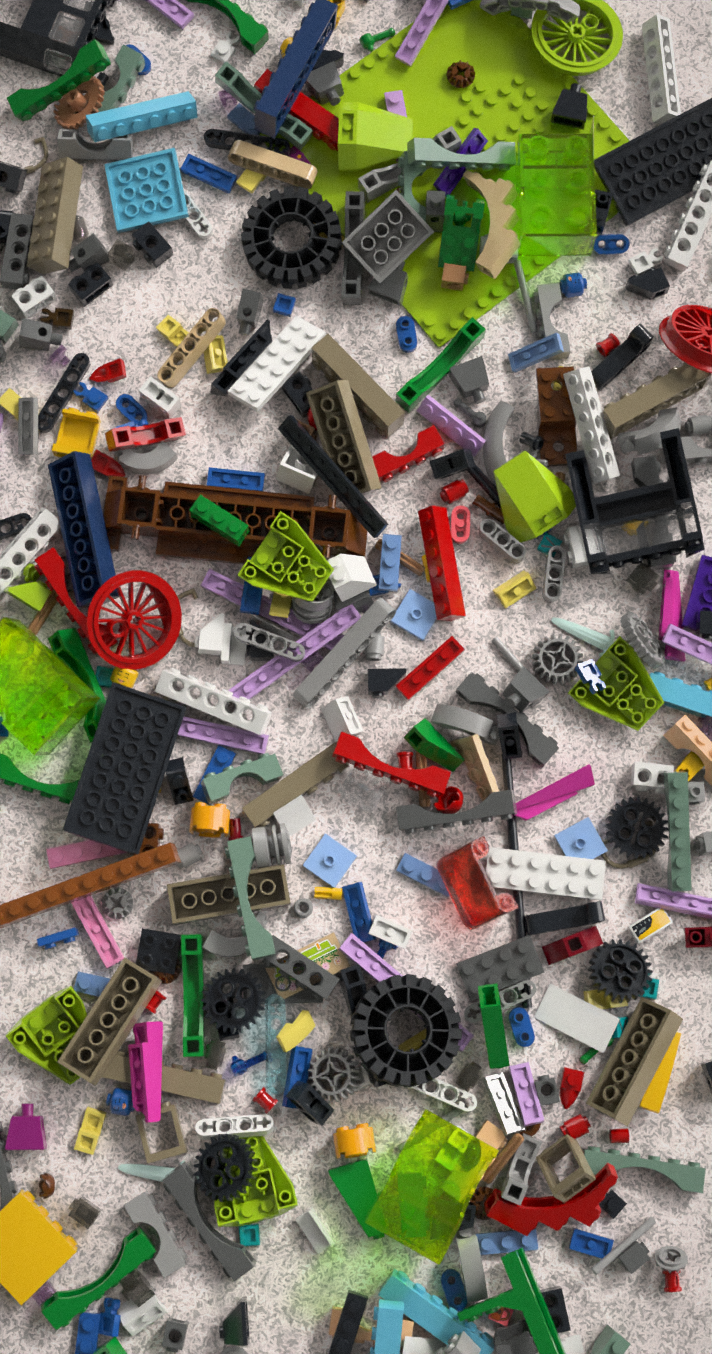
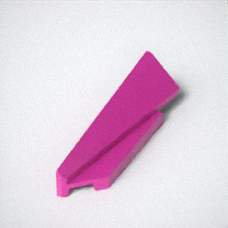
M664 569L658 640L661 641L669 624L683 629L681 627L683 620L679 572ZM665 644V660L686 661L684 652Z
M588 764L516 803L517 814L514 816L527 821L577 795L576 791L595 785L591 765Z
M163 1022L137 1023L133 1027L136 1044L128 1045L133 1107L136 1111L144 1114L146 1123L158 1122L161 1118Z

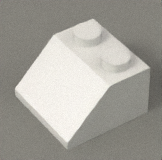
M290 445L279 465L275 479L310 494L318 479V474L297 450Z
M339 554L327 560L334 569L330 579L342 602L377 586L365 557Z

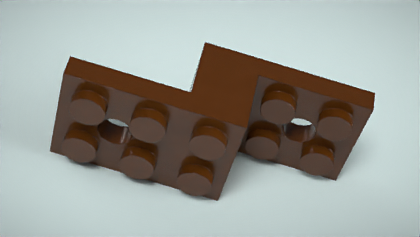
M574 366L536 368L539 406L536 413L538 436L544 440V445L539 452L540 459L547 460L548 466H567L565 454L578 451L576 438L577 422L563 376L564 373L574 371ZM559 383L561 389L553 390L551 384ZM560 443L563 445V450L556 451L553 445Z

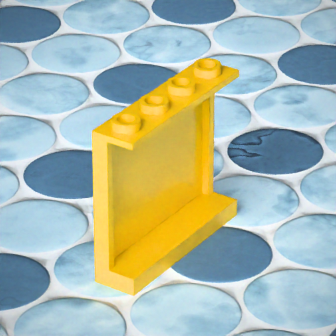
M23 1189L0 1210V1283L20 1305L24 1304L77 1252V1242L70 1235L66 1236L62 1232L63 1227L56 1220L52 1221L48 1217L49 1212L42 1205L39 1207L34 1202L35 1197L28 1190L25 1192Z

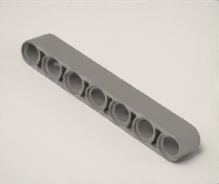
M383 598L376 600L297 687L293 696L306 709L311 708L396 614V610Z

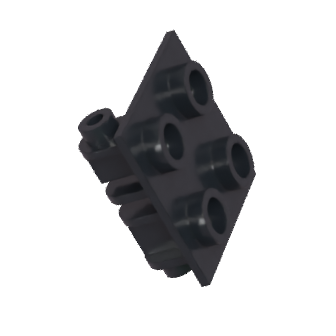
M142 928L136 965L145 970L175 974L178 950L181 945V935Z

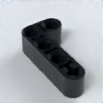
M641 323L629 333L628 338L591 371L595 387L599 391L606 387L650 346L654 336Z
M602 901L524 916L528 935L606 921Z

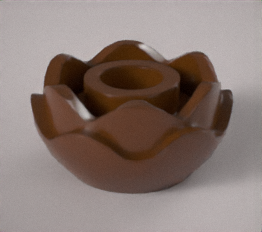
M44 1172V1174L40 1175L39 1188L41 1192L39 1196L47 1199L54 1194L55 1180L51 1174Z

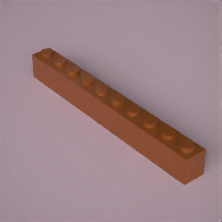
M170 842L1 904L0 929L179 864L181 861L176 846Z

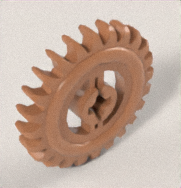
M92 76L89 81L83 82L76 89L71 90L62 99L58 100L60 105L54 104V107L58 110L53 111L55 114L54 118L64 129H78L79 126L82 128L86 123L85 115L99 112L98 108L102 107L101 102L104 101V86L101 84V81Z

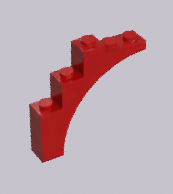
M607 1162L595 1175L596 1180L565 1203L554 1196L540 1198L524 1197L520 1206L502 1198L501 1190L495 1188L484 1203L486 1215L525 1236H528L531 1230L536 1228L538 1221L558 1232L562 1226L567 1224L569 1217L590 1227L600 1216L599 1202L604 1200L608 1190L616 1184L618 1175L615 1167Z

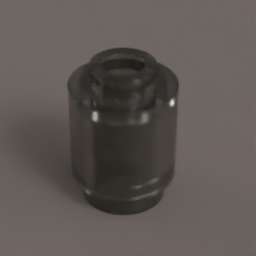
M76 215L72 240L79 244L88 237L89 232L84 217Z
M210 1039L202 1061L206 1063V1068L217 1070V1067H222L227 1049L225 1048L226 1043Z
M474 1061L471 1064L466 1062L456 1077L457 1081L455 1083L469 1092L483 1075L481 1072L482 1067Z

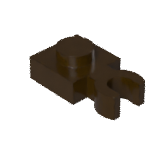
M55 307V312H51L46 308L42 309V313L48 315L47 318H40L42 323L50 324L53 322L54 328L72 330L75 313L73 309Z

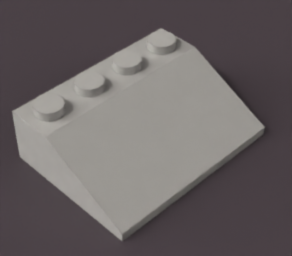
M395 190L341 244L380 284L434 231L399 192Z

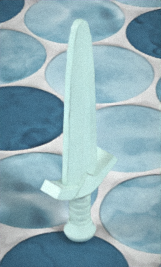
M554 617L551 620L552 623L567 633L603 650L599 654L600 657L614 643V630L609 631V637L561 618Z
M120 1164L118 1166V1169L125 1173L163 1182V1178L175 1169L145 1164Z

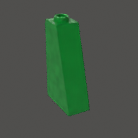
M498 984L478 986L490 1069L510 1066Z
M367 1158L328 1169L331 1179L368 1238L373 1237V1240L384 1237V1233L388 1232Z

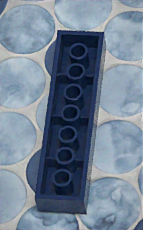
M316 0L315 3L312 2L310 4L307 17L304 16L301 21V28L295 31L292 44H288L286 48V55L284 58H280L277 71L271 74L269 85L265 86L262 91L261 100H257L255 103L253 121L255 122L256 131L275 139L335 30L337 4L327 0Z
M73 451L48 464L76 604L78 608L89 609L92 598L97 590L107 580L115 576L116 573L91 456L87 453ZM116 589L109 594L113 599L119 598ZM106 598L103 604L110 602V600Z

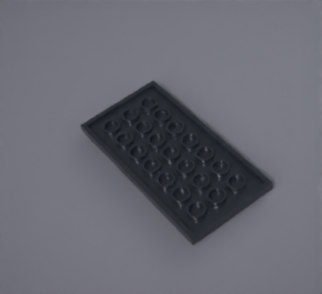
M712 98L594 160V168L607 192L613 193L612 202L626 227L692 192L696 181H700L701 175L699 174L704 164L708 165L712 160Z
M113 682L62 831L134 855L139 854L187 707Z

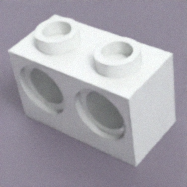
M42 275L32 279L28 285L17 289L12 295L14 303L26 319L57 299L55 292ZM45 289L44 292L37 293L38 290ZM29 299L28 303H22L23 300Z
M151 376L139 389L141 398L168 419H171L181 407L180 398Z
M634 762L632 764L631 787L640 792H647V789L655 790V793L665 794L664 784L658 782L657 776H664V772H674V766ZM638 773H644L647 781L641 782L638 779Z

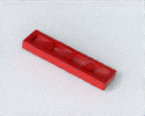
M451 636L395 687L409 701L461 655L465 649Z

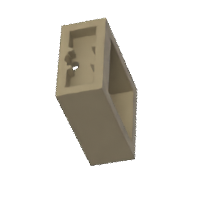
M170 1101L161 1104V1113L171 1111L179 1146L151 1153L143 1122L145 1116L142 1112L139 1115H135L147 1164L188 1152L176 1104L171 1105Z
M567 1134L560 1137L557 1142L543 1150L536 1157L553 1196L564 1203L596 1180L578 1141ZM572 1151L580 1168L560 1182L552 1165Z

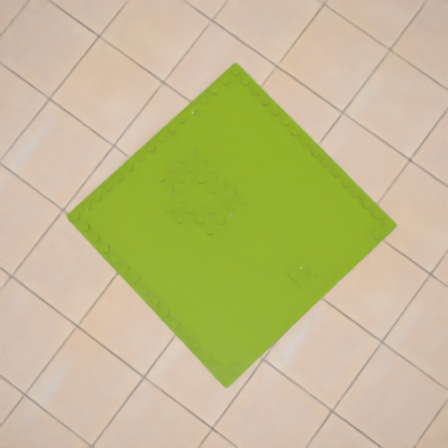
M472 0L452 10L447 4L411 67L397 60L395 55L414 22L339 75L344 94L340 97L341 101L338 105L333 106L330 102L322 105L313 95L309 98L339 118L341 102H360L387 111L384 93L402 90L407 117L413 119L412 139H432L440 132L452 126L462 140L461 145L473 128H478L488 140L481 152L486 151L497 142H515L516 165L512 166L510 170L499 171V168H493V170L484 171L482 168H476L469 171L477 172L487 180L492 179L495 183L499 178L514 183L518 196L511 205L517 210L516 213L520 220L512 230L518 234L521 244L518 247L517 260H521L527 283L591 234L584 232L595 189L607 192L594 168V184L591 196L589 195V132L593 116L594 160L630 140L583 88H581V93L587 94V119L584 130L551 123L552 112L563 89L570 90L573 83L579 84L574 77L554 70L543 61L533 41L531 29L520 17L511 16V10L493 16L479 7L482 0ZM461 60L466 63L468 61L469 65L473 66L475 79L471 85L465 88H457L448 82L447 70L453 62L456 63ZM458 70V75L464 77V72ZM277 133L275 137L285 139L279 133ZM313 134L301 150L318 171L312 187L308 189L309 194L312 195L315 191L322 195L323 201L328 200L332 205L333 212L336 211L341 234L344 237L346 191L360 192L358 189V178L372 170L398 163L395 159L359 171H339L338 151L330 149L325 142L317 140ZM282 146V148H279V150L282 151L285 148V146ZM446 166L439 169L431 167L423 175L413 180L412 194L415 200L422 206L426 207L427 191H438L433 184ZM464 177L461 178L450 194L455 195L454 199L458 200L457 206H462L463 201H468L467 207L470 208L473 207V202H476V198L484 199L477 191L467 185ZM401 186L391 189L368 203L366 201L365 219ZM485 199L476 261L480 256V238L489 234L490 211ZM612 200L606 222L618 214ZM468 214L471 215V220L467 221L464 227H471L473 214ZM432 217L431 220L437 221V217ZM433 232L404 260L405 265L402 270L408 274V283L402 306L437 347H442L453 339L472 317L478 320L520 288L514 263H506L498 276L493 279L480 272L476 262L474 272H465L469 274L467 285H463V291L441 288L444 268L438 267L442 232Z

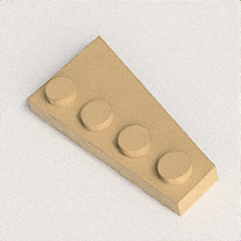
M474 734L450 741L452 747H456L460 755L465 759L463 762L469 770L467 775L470 780L477 784L476 791L481 800L484 801L492 792L499 791L479 735Z

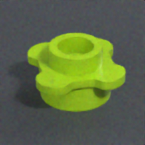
M28 564L24 568L23 576L25 577V582L37 581L40 577L34 564Z

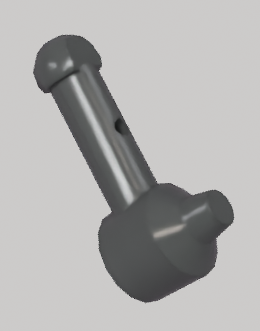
M459 398L454 400V406L472 418V423L475 427L481 428L486 424V415L483 412L473 411Z

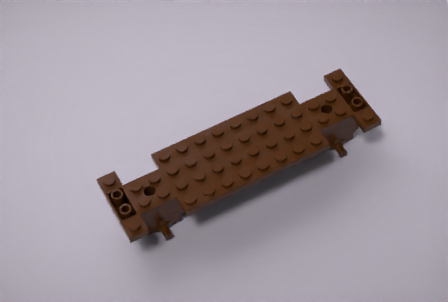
M139 475L138 486L128 487V477L109 476L103 517L111 551L119 552L121 534H130V539L133 540L134 538L139 540V536L158 537L156 556L244 565L248 560V556L253 557L271 530V524L281 511L300 525L324 557L326 555V560L330 559V555L337 556L339 554L365 557L368 531L354 517L350 510L335 507L337 498L335 495H333V501L332 495H328V506L316 507L314 506L315 497L167 481H165L164 493H160V490H152L145 487L147 476L143 475L142 477V475ZM200 494L249 526L250 532L239 547L191 517L190 508ZM140 512H145L146 516L144 518H137ZM330 531L334 533V536L326 538L324 534Z

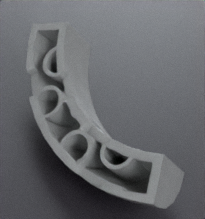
M482 0L479 6L493 16L509 11L511 7H521L522 10L536 11V9L547 10V14L557 17L566 23L578 18L580 14L579 4L572 0Z
M500 401L492 411L483 435V439L486 440L482 446L484 466L495 487L493 471L507 462L503 450V432L515 409L503 401Z

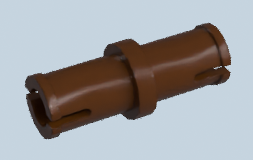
M478 494L472 504L484 511L485 515H490L504 524L502 510L496 506V503H491Z

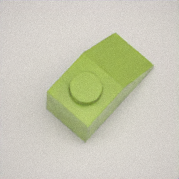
M39 580L38 582H27L6 587L3 590L35 611L42 609L52 592L47 589L48 586Z

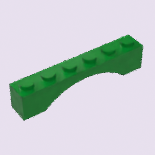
M186 0L187 2L207 4L223 12L237 28L241 44L253 54H256L269 40L266 26L256 22L251 14L242 11L236 3H232L229 0Z
M94 39L79 50L71 67L58 80L37 89L21 88L7 97L14 116L23 122L30 120L39 111L45 110L47 106L60 100L62 96L76 89L83 82L89 81L95 74L104 71L106 67L111 65V62L103 45Z
M472 317L458 331L436 359L396 393L395 402L410 413L449 374V368L456 366L484 338L486 329Z
M76 628L58 630L48 638L54 656L62 661L71 671L81 688L85 703L83 727L90 743H92L106 700Z
M0 753V780L4 781L3 784L10 787H15L16 784L22 786L23 791L33 793L35 790L41 792L40 796L51 799L54 796L59 798V802L70 805L79 780L65 784H46L35 781L21 773L7 755Z
M201 934L181 935L184 1003L183 1057L205 1056L204 1010H202L204 1002L201 1001V999H204V994L202 993L204 991L203 935Z
M140 1226L123 1238L121 1249L115 1261L102 1276L83 1287L55 1292L41 1303V1313L56 1331L60 1327L67 1326L75 1315L82 1314L94 1300H100L109 1288L116 1287L123 1277L134 1273L138 1265L143 1261L150 1260L156 1252L154 1243Z

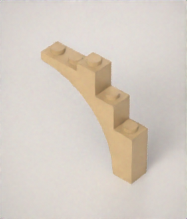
M466 170L463 177L467 185L486 200L490 211L488 239L476 264L480 272L495 279L521 245L518 234L512 230L520 220L516 213L517 210L511 205L518 196L514 183L509 180L505 181L499 178L495 183L492 179L487 180L477 172L473 173Z

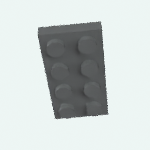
M530 935L456 963L470 1001L479 998L478 986L497 983L498 990L545 973Z
M266 964L243 965L245 975L251 972V979L257 977L258 981L256 984H263L259 991L266 992L261 998L267 1000V1002L261 1004L323 1003V999L320 1001L311 995L313 991L309 988H305V990L280 1000L265 969L270 968ZM297 964V965H295L294 967H304V966H303L302 964ZM279 976L275 981L276 988L279 991H287L291 986L290 979H287L289 986L286 989H280L277 986V981L284 976ZM321 981L313 984V986L319 985ZM244 989L243 999L250 997V989Z

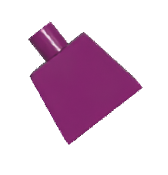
M33 1103L21 1104V1116L11 1117L5 1150L47 1149L43 1116H33Z

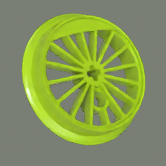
M572 0L579 4L580 10L588 12L580 24H578V18L574 20V24L572 21L566 24L563 20L547 14V10L537 9L532 19V38L540 57L554 70L571 76L589 75L607 66L618 55L623 42V29L617 14L605 1ZM551 16L559 25L547 20V18ZM599 23H602L605 28L597 29ZM542 25H544V26H546V27H548V28H550V29H552V30H554V31L542 30ZM602 34H608V35H609V39H608V38L594 37V36H598V35H602ZM544 37L555 38V39H554V40L545 41ZM561 44L559 47H557V48L554 49L553 51L550 49L551 46H555V45ZM596 44L609 45V48L606 50ZM568 46L563 57L557 55V53ZM573 47L572 61L566 60V56ZM576 48L582 62H576ZM593 51H595V52L601 54L602 56H600V57L598 58V57L593 53ZM584 52L590 57L592 61L587 62Z

